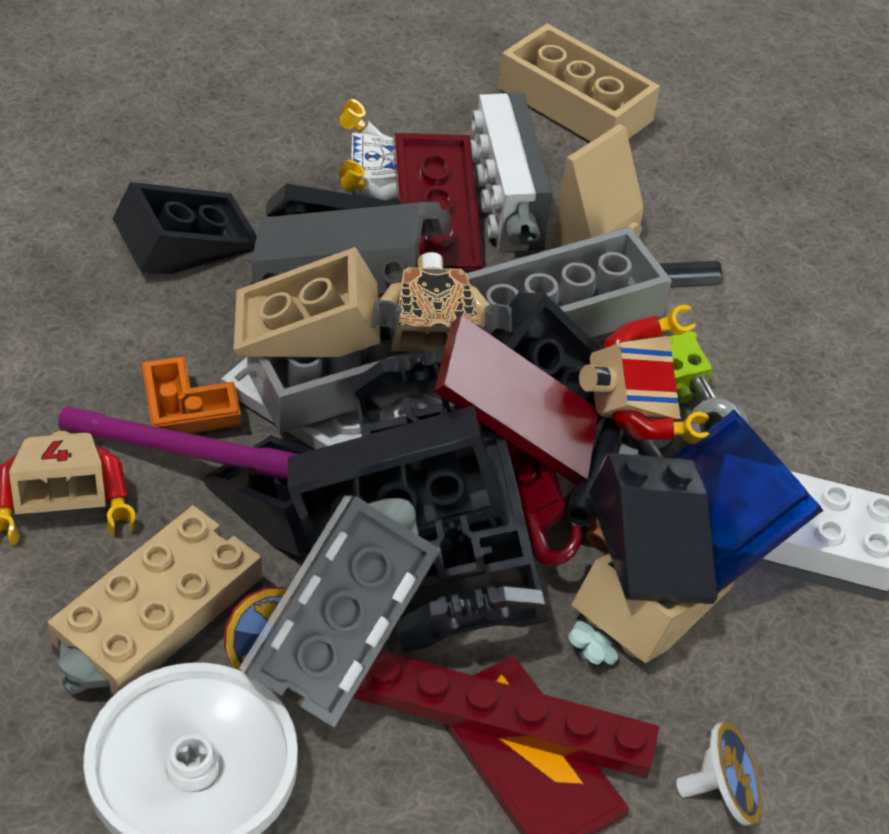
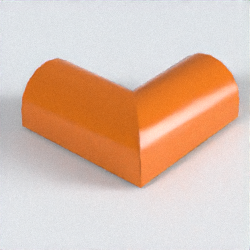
M185 356L142 362L151 426L188 434L242 426L234 381L190 388Z

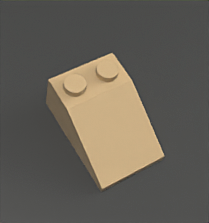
M618 124L566 158L554 247L565 246L631 227L638 237L640 236L644 206L626 127Z
M353 247L238 289L236 292L233 348L236 355L254 357H341L379 344V325L376 328L370 327L374 303L378 301V283L357 248Z
M608 554L595 560L571 605L584 615V618L590 625L605 631L619 642L622 649L628 655L640 659L646 664L672 647L735 583L715 569L717 599L714 604L626 600L611 555Z

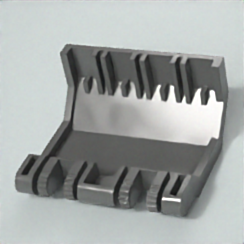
M420 202L261 218L251 260L253 283L255 284L356 247L378 283V294L385 293L391 284L401 282L404 269L408 267L418 268L417 259L420 256V237L451 233L450 213L448 210H442L439 202Z

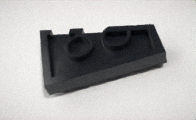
M286 183L267 201L266 216L276 217L399 205V202Z

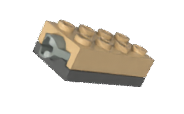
M192 505L47 622L53 652L59 657L58 664L62 684L66 691L77 694L87 688H96L110 700L118 691L135 679L154 670L175 665L228 619L233 609L247 595L263 588L261 556L235 536H232L229 540H224L220 535V525Z

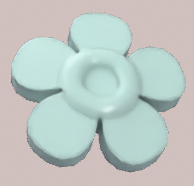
M578 621L575 623L573 630L568 634V638L575 647L582 649L579 653L581 658L588 659L597 665L601 664L602 661L613 665L618 660L617 652L611 647L612 640L601 630H596L595 632L594 628L586 622Z

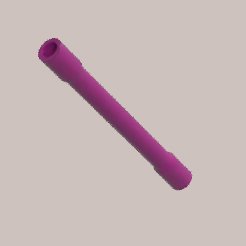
M70 406L65 407L61 411L58 419L59 429L70 434L89 433L93 439L103 438L256 471L260 475L287 481L288 457L297 455L296 453L271 448L260 449L111 418L102 413Z

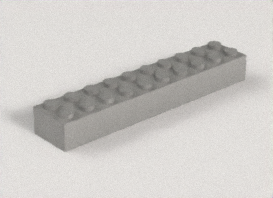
M631 227L467 273L470 285L476 287L490 305L504 304L509 306L518 292L546 293L590 338L615 331L627 322L655 315L658 317L663 316L672 279ZM379 325L380 343L364 350L341 357L247 356V372L279 433L357 410L351 384L352 380L385 359L395 358L398 368L405 369L402 356L408 355L412 364L415 358H420L424 361L423 352L391 351L392 328ZM430 352L432 363L437 362L436 352Z

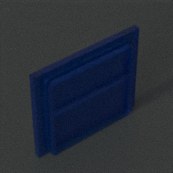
M735 409L708 429L706 432L709 435L697 444H689L673 457V459L679 458L694 461L707 492L717 594L824 511L799 480Z

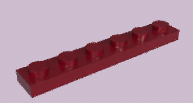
M380 650L353 696L354 699L644 779H648L660 727L652 723Z

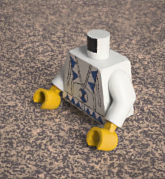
M350 99L342 108L343 113L339 117V122L343 128L347 130L355 128L356 131L352 133L351 160H346L338 171L339 176L342 178L341 186L345 191L351 192L352 195L397 202L393 138L382 134L368 120H361L365 115L363 105L355 99Z

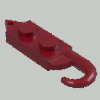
M506 439L533 556L538 562L546 566L564 564L573 558L579 550L582 532L580 526L574 525L570 542L564 548L554 551L548 546L544 532L561 519L566 507L556 473Z

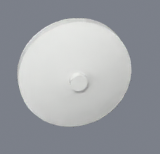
M184 663L163 667L130 682L107 702L96 717L88 734L84 751V774L87 791L96 814L112 834H261L278 817L291 795L297 774V738L290 715L279 698L268 687L249 677L244 672L211 663Z

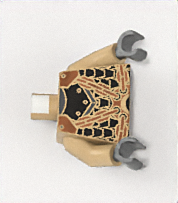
M431 252L419 256L417 259L418 268L408 267L404 269L401 282L391 284L382 297L374 303L370 324L371 328H376L377 325L392 328L391 351L436 352L438 348L446 346L451 322L460 315L481 329L484 327V331L492 334L496 328L511 332L512 308L504 304L490 305L479 290L470 285L466 272L461 269H444L443 257Z

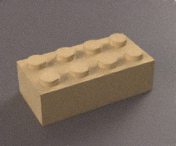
M546 23L502 52L498 88L508 94L524 93L527 105L592 142L618 124L626 127L629 139L654 120L660 85Z

